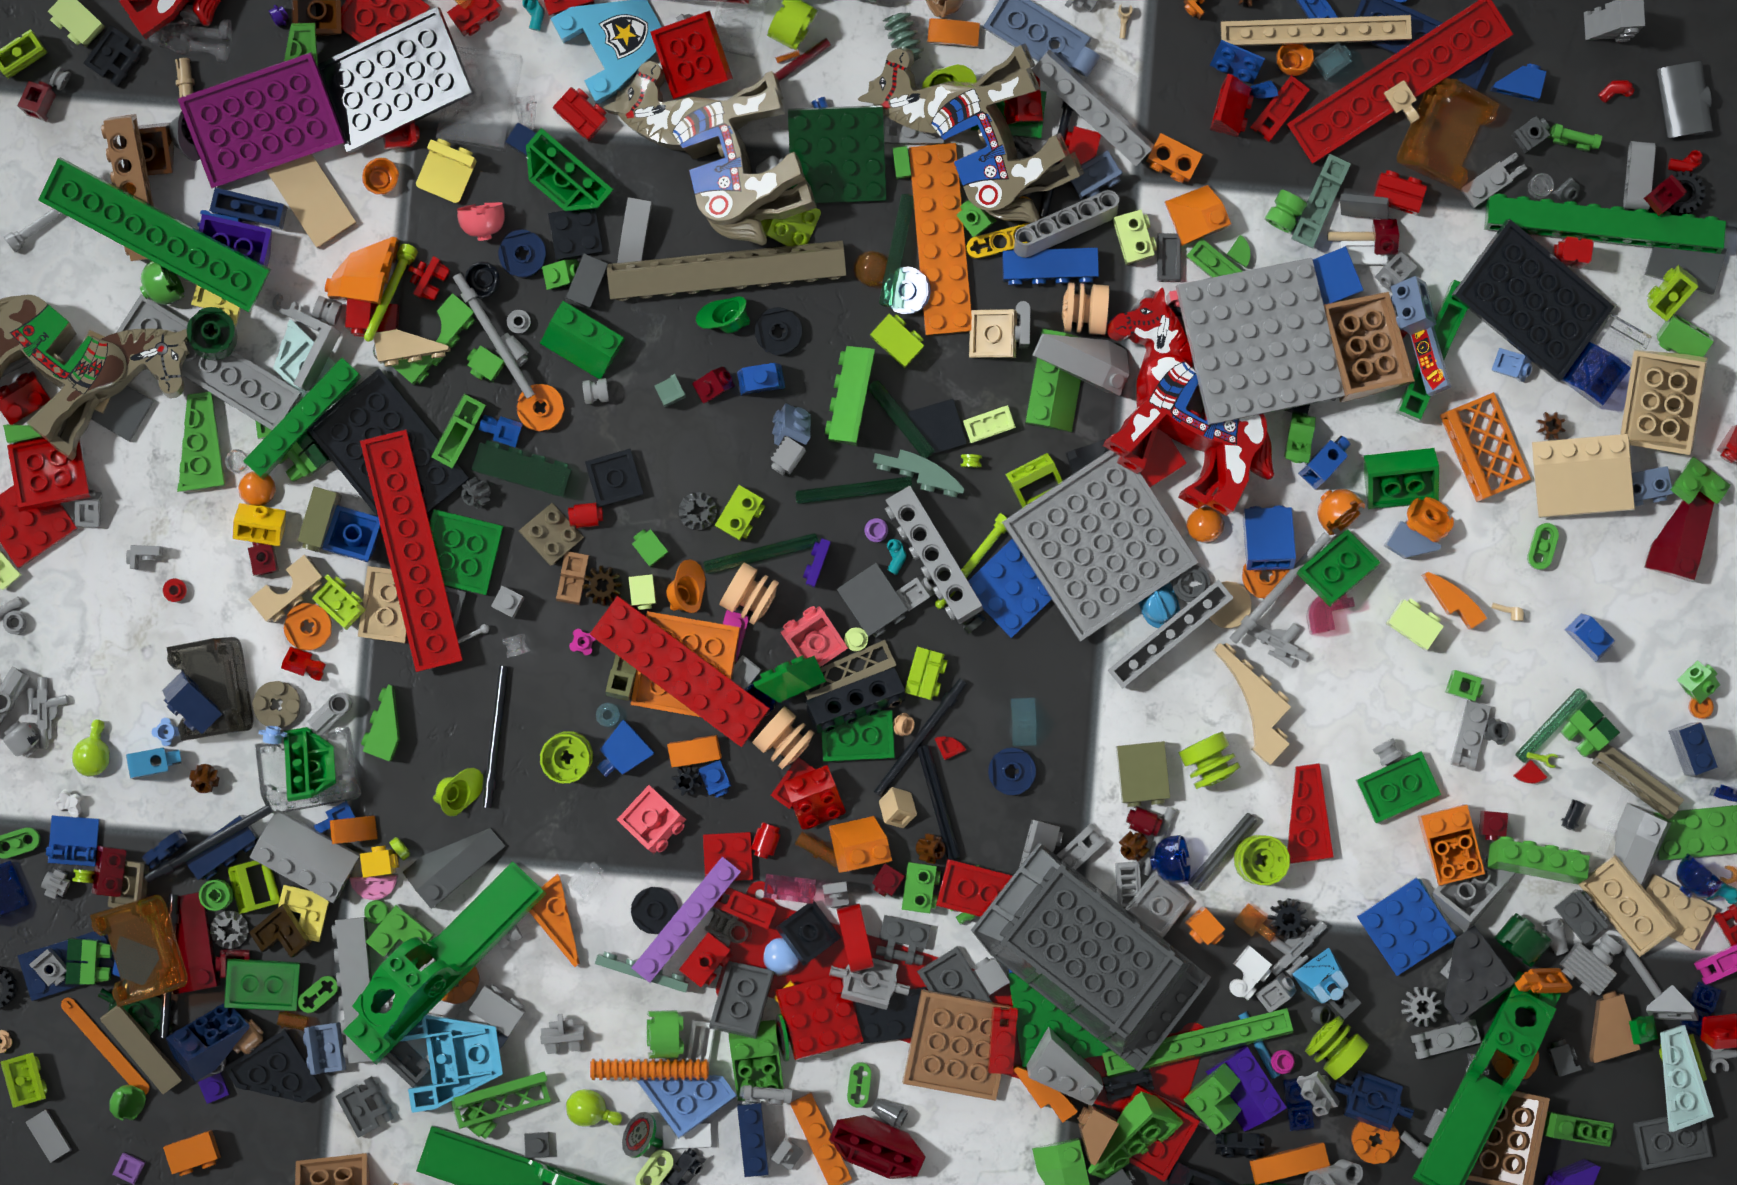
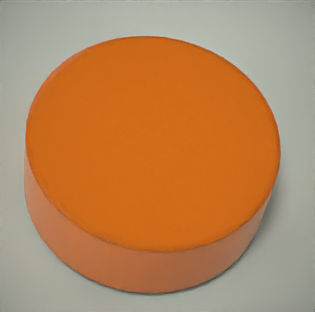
M1709 697L1701 704L1692 698L1688 708L1692 716L1703 719L1712 714L1714 705Z

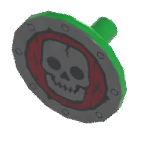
M777 1014L778 1042L782 1058L786 1062L789 1061V1038L782 1014Z
M640 1112L627 1124L622 1138V1149L625 1155L637 1158L643 1155L650 1146L658 1149L662 1147L663 1140L655 1137L656 1120L653 1115L647 1112Z

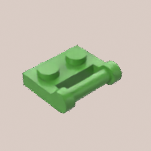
M1555 124L1551 127L1549 131L1550 136L1548 137L1554 139L1553 142L1564 146L1567 143L1574 144L1576 149L1587 152L1590 149H1599L1602 135H1589L1563 128V125Z

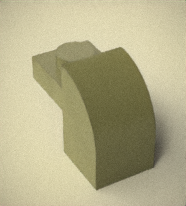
M617 654L610 671L605 696L629 701L637 669Z

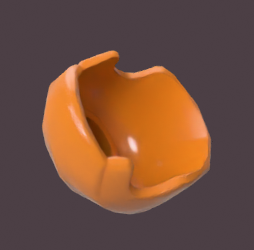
M1282 44L1276 54L1277 65L1285 74L1299 76L1307 72L1312 65L1314 51L1313 49H1308L1304 44Z
M375 158L363 169L362 182L366 189L375 195L387 194L396 186L399 172L394 162L387 158Z
M254 471L245 474L240 479L238 485L239 497L248 505H266L273 499L276 491L275 483L271 476L268 475L263 480Z
M1201 507L1195 509L1188 516L1186 527L1189 535L1196 541L1212 542L1217 540L1223 533L1225 522L1222 514L1215 509Z

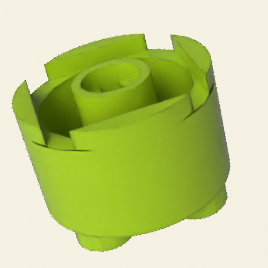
M783 0L781 4L784 7H781L779 11L777 10L768 29L767 36L791 49L797 50L800 43L807 36L809 31L807 28L810 22H813L818 10L802 0Z

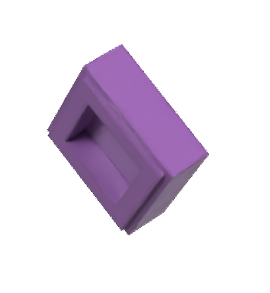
M123 1152L112 1175L134 1185L145 1162Z

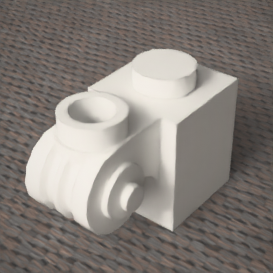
M1247 946L1233 963L1243 972V979H1233L1229 985L1230 992L1237 997L1249 1000L1257 990L1254 988L1255 984L1259 980L1265 981L1272 972L1269 969L1272 964L1252 947Z

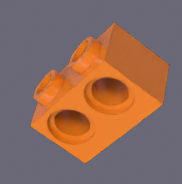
M1160 133L1147 162L1150 163V168L1161 173L1164 170L1171 174L1170 177L1173 180L1183 183L1184 181L1189 182L1203 154ZM1159 149H1165L1169 153V158L1167 160H1160L1156 152ZM1187 160L1190 163V169L1187 171L1180 170L1178 161Z

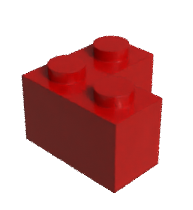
M347 299L345 328L356 337H364L378 304ZM397 304L388 305L376 333L398 330L400 307Z

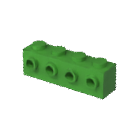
M1504 836L1490 844L1488 868L1579 884L1588 879L1590 856L1583 855L1579 850L1563 851L1559 850L1558 846L1546 845L1542 847L1537 846V843L1533 841H1523L1521 843L1514 841L1512 837Z

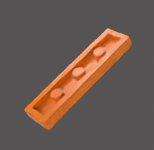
M812 1092L791 1101L790 1105L828 1185H841L852 1180L842 1156L836 1150L834 1144H831L829 1141L831 1133Z

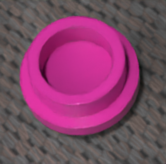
M1279 1050L1271 1057V1066L1279 1074L1289 1073L1294 1067L1295 1060L1289 1051Z

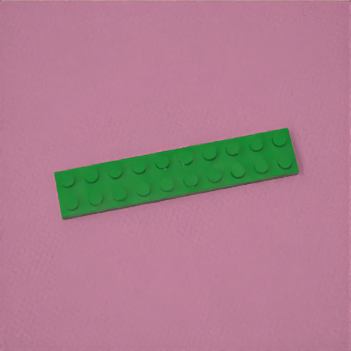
M61 157L57 159L38 201L247 312L252 310L271 271L270 268Z

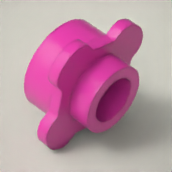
M581 629L574 630L573 642L569 645L571 651H581L584 655L591 654V647L596 639L590 633L582 632Z

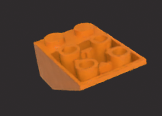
M1467 804L1418 816L1423 839L1438 886L1485 874Z

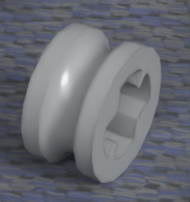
M59 66L53 73L49 85L52 87L56 85L57 89L61 91L66 86L71 73L69 71L63 72V68Z

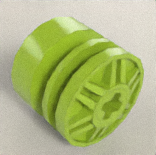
M563 731L554 735L544 744L540 753V764L543 772L551 780L558 783H572L579 780L589 771L593 762V750L590 742L583 735L574 731ZM566 750H568L569 754L574 755L570 762L562 758Z
M1223 731L1178 752L1184 766L1194 764L1197 766V769L1189 775L1190 778L1200 774L1202 776V779L1193 783L1196 789L1217 784L1241 768L1238 762L1229 766L1227 764V761L1235 757L1234 753L1223 756L1221 752L1230 745Z
M1252 835L1245 838L1237 846L1234 853V866L1243 880L1257 885H1272L1279 882L1286 875L1290 866V855L1286 846L1279 839L1266 835ZM1256 855L1264 856L1262 865L1255 863L1257 861Z
M1337 1016L1320 1028L1305 1050L1309 1056L1319 1050L1313 1059L1315 1062H1319L1325 1057L1328 1058L1323 1069L1334 1080L1346 1073L1369 1046L1358 1033L1350 1038L1346 1037L1351 1028L1348 1024L1338 1030L1344 1022L1340 1016Z

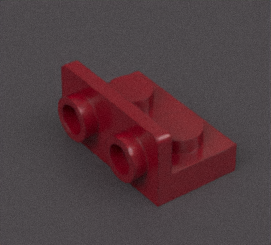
M106 846L97 847L94 883L92 886L93 894L113 897L121 896L126 850Z

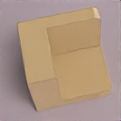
M892 787L879 800L885 824L904 828L917 815L912 795L908 791Z

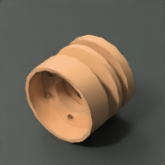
M1068 283L1062 307L1064 332H1071L1072 322H1076V333L1081 332L1083 323H1088L1089 334L1105 335L1109 286L1093 284L1090 295H1086L1084 284L1080 283L1079 294H1074L1075 284Z
M744 562L730 583L719 605L732 613L739 605L743 606L741 618L745 619L749 611H751L753 615L749 623L755 625L765 615L773 602L779 582L773 580L770 586L766 588L764 585L769 576L765 575L759 582L754 581L757 569Z
M785 706L752 742L763 753L773 747L775 749L771 757L773 762L781 754L784 757L778 765L781 769L793 763L803 753L815 734L810 729L803 737L800 732L806 726L804 723L794 729L791 725L796 716Z

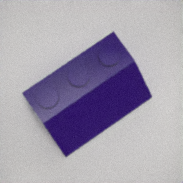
M202 214L198 231L268 267L271 254L272 229Z
M1247 1046L1242 1047L1205 1071L1209 1075L1225 1063L1240 1079V1082L1229 1096L1242 1109L1236 1116V1120L1244 1132L1266 1122L1287 1108Z
M1582 1159L1553 1171L1551 1176L1548 1175L1546 1177L1544 1185H1594L1601 1167L1586 1159Z

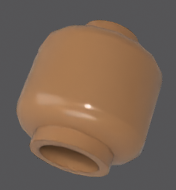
M244 1019L250 1028L234 1046L233 1050L237 1054L241 1051L244 1054H250L263 1042L262 1034L264 1032L252 1019L249 1021Z

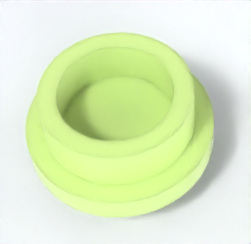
M855 627L846 632L844 641L850 650L860 651L866 647L868 636L863 629Z

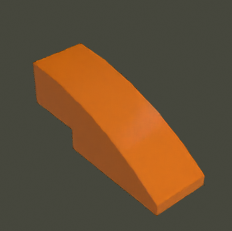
M1430 572L1421 575L1447 615L1456 611L1468 629L1474 628L1487 619L1479 606L1454 584Z
M1018 1064L1013 1066V1070L1040 1108L1050 1104L1062 1123L1078 1112L1077 1107L1066 1094L1030 1079L1026 1067L1023 1068Z
M1313 1143L1249 1161L1255 1184L1275 1181L1330 1166L1324 1143Z

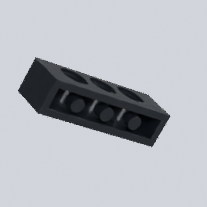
M895 667L808 699L806 700V709L817 734L821 732L829 733L842 724L849 725L863 716L876 715L881 709L899 706L905 701V689ZM881 691L884 693V695L881 697L874 696L873 693ZM853 700L862 701L860 705H853L851 702ZM832 708H837L840 710V712L833 714L830 713L829 710Z

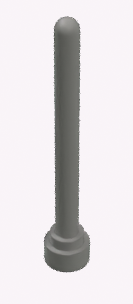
M52 209L19 233L18 231L10 232L4 238L12 250L17 252L23 247L22 244L25 243V239L63 213Z

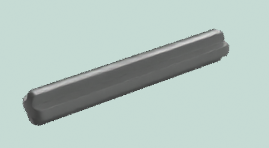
M1247 813L1191 877L1188 884L1194 890H1199L1254 826L1257 820L1253 815Z

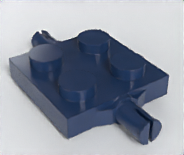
M1357 1071L1351 1087L1339 1082L1335 1085V1092L1347 1095V1106L1344 1116L1388 1132L1391 1130L1397 1114L1411 1119L1414 1112L1413 1109L1401 1106L1400 1096L1403 1086L1363 1071Z

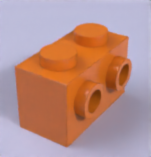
M1203 906L1185 922L1191 929L1189 934L1199 944L1203 942L1206 945L1210 943L1215 945L1224 937L1222 932L1225 928Z
M212 1130L163 1147L171 1173L179 1172L180 1176L194 1172L193 1167L201 1165L202 1169L216 1164L215 1160L221 1157Z

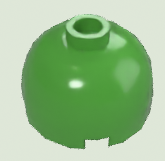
M150 261L142 270V286H140V290L146 299L151 298L155 303L167 305L177 302L185 296L182 294L185 291L181 280L174 272L153 261Z

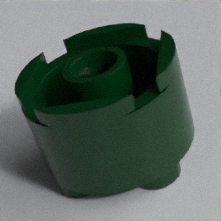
M216 307L202 308L190 318L187 324V337L198 356L207 360H220L232 354L237 344V330L231 317L222 309ZM212 331H216L213 337H209Z
M1517 913L1510 917L1494 937L1513 956L1522 958V962L1530 968L1535 965L1552 942L1543 932L1537 931L1531 921L1525 917L1522 918Z

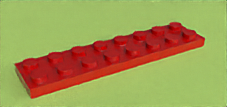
M619 596L615 598L590 633L592 637L740 747L744 746L770 710L769 707Z

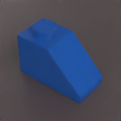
M1527 64V66L1520 67L1494 83L1491 91L1537 102L1541 96L1546 71L1541 70V66Z

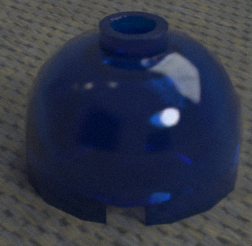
M1181 835L1164 838L1158 842L1154 855L1150 856L1152 869H1156L1158 875L1164 881L1170 883L1186 882L1190 879L1191 867L1190 865L1187 866V858L1190 857L1185 838Z
M1687 853L1677 867L1676 877L1682 885L1679 890L1689 898L1692 895L1700 899L1711 897L1725 884L1689 853Z

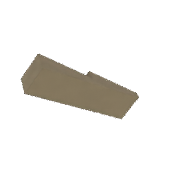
M120 1004L100 1018L101 1022L162 1094L182 1081L181 1071L150 1040V1035Z

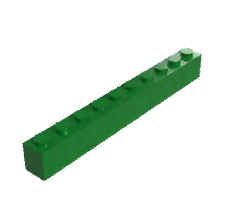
M1494 194L1486 202L1484 230L1498 231L1506 219H1510L1529 235L1557 238L1569 236L1576 237L1579 240L1581 238L1590 239L1595 242L1720 254L1724 249L1726 221L1719 220L1718 217L1713 216L1703 219L1696 218L1693 214L1675 216L1671 212L1666 211L1658 216L1656 213H1649L1646 209L1628 211L1624 207L1619 206L1609 209L1601 208L1602 206L1599 204L1581 206L1577 202L1572 201L1564 202V204L1554 203L1552 199L1534 201L1526 196H1520L1517 199L1507 198L1505 194Z

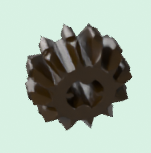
M600 565V574H597L596 570L592 568L590 571L594 577L591 578L585 575L584 579L591 583L582 585V588L591 589L590 592L586 593V598H590L595 594L592 601L593 604H597L599 598H601L602 606H606L607 597L612 603L615 600L612 596L613 593L621 596L622 593L615 590V587H622L623 583L614 582L620 577L619 573L610 577L613 572L612 567H609L607 573L604 574V566ZM601 579L604 582L605 580L609 582L606 586L608 590L605 592L602 589L600 592L597 590L599 586L598 581Z

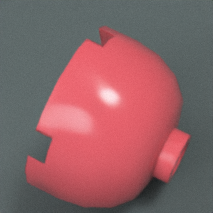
M487 202L484 205L478 206L473 204L457 209V217L461 229L469 236H477L478 241L492 239L491 234L498 232L503 227L505 221V210L502 202Z

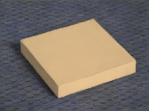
M971 310L972 324L969 357L1016 358V310Z

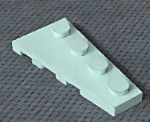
M1685 1025L1661 1032L1669 1132H1674L1712 1118L1714 1115Z

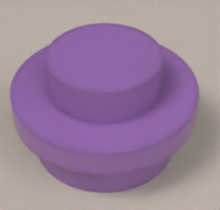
M871 519L865 526V535L872 542H880L888 534V526L881 519Z

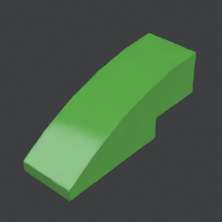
M464 393L431 457L453 468L486 405Z

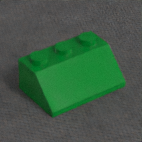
M562 301L552 317L540 344L597 379H602L625 339Z
M1435 448L1364 455V480L1368 509L1411 505L1416 498L1424 500L1425 497H1431L1439 501V463Z

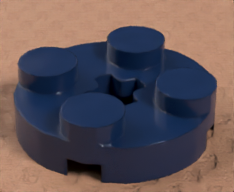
M515 230L509 233L502 241L498 250V256L502 267L510 275L526 278L535 275L542 269L546 259V248L543 241L535 233L528 230ZM521 247L525 251L529 250V255H526L525 260L516 257V253L519 252Z
M1006 748L993 756L989 763L988 776L990 782L998 791L1006 795H1018L1026 791L1033 783L1036 776V767L1032 758L1023 750ZM1010 764H1013L1014 768L1019 770V773L1015 774L1012 779L1009 774H1005V769H1009Z
M177 830L159 842V845L154 849L149 850L142 859L150 869H153L162 862V859L165 857L169 858L175 854L188 840L181 830Z

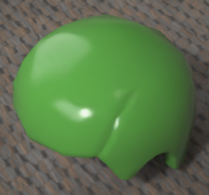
M123 1085L112 1094L109 1100V1110L115 1118L122 1121L124 1118L134 1120L141 1113L145 1105L146 1095L143 1090L133 1085Z

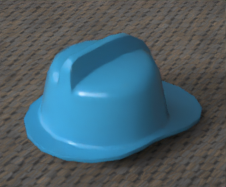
M1170 582L1138 603L1147 623L1155 628H1160L1180 611L1178 599Z

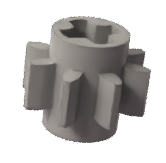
M55 869L54 873L48 871L41 884V888L46 889L44 895L52 899H57L58 895L64 897L71 883L70 880L66 879L68 873L59 869Z

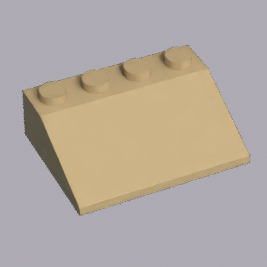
M1634 350L1620 435L1628 434L1630 445L1690 455L1694 445L1708 358L1679 353Z
M1628 434L1532 442L1539 518L1635 510Z

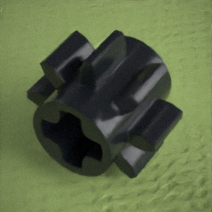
M692 766L688 767L685 772L680 767L678 769L680 775H675L671 778L676 781L673 790H681V796H684L686 791H689L692 795L696 792L693 787L702 785V783L697 781L700 772L693 773ZM684 777L691 779L689 785L682 783Z

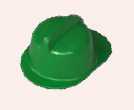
M737 296L710 302L698 311L696 323L704 329L719 328L725 333H734L750 324V319L745 310L747 301L744 297Z

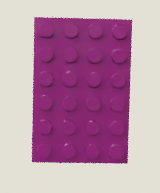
M312 52L178 98L211 188L345 142Z

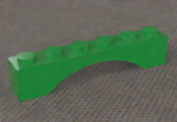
M1453 280L1450 283L1435 318L1436 325H1434L1443 360H1445L1456 332L1468 310L1467 307L1452 296V293L1460 284L1457 280ZM1417 361L1412 372L1414 382L1407 384L1396 410L1397 414L1416 422L1421 420L1431 397L1426 393Z
M341 358L243 462L264 480L314 422L344 396L362 376L348 362Z

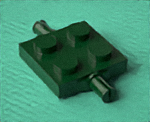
M135 984L131 995L120 991L114 995L104 988L101 989L98 997L110 1003L109 1011L120 1004L150 1036L156 1029L160 1031L162 998ZM172 1026L169 1027V1035L174 1028Z

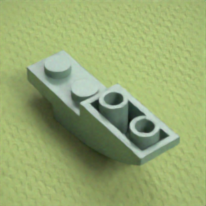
M901 449L898 458L877 453L874 455L873 464L877 465L876 469L890 472L892 468L900 470V475L912 478L914 474H917V484L921 485V490L934 492L935 489L944 490L943 495L957 498L958 494L963 495L964 488L953 476L924 457Z

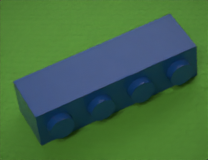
M1098 248L1045 249L1026 258L1018 256L1014 250L1003 251V282H1008V285L1011 286L1022 285V281H1032V285L1046 284V280H1055L1056 284H1068L1071 279H1079V283H1093V279H1097L1099 276Z

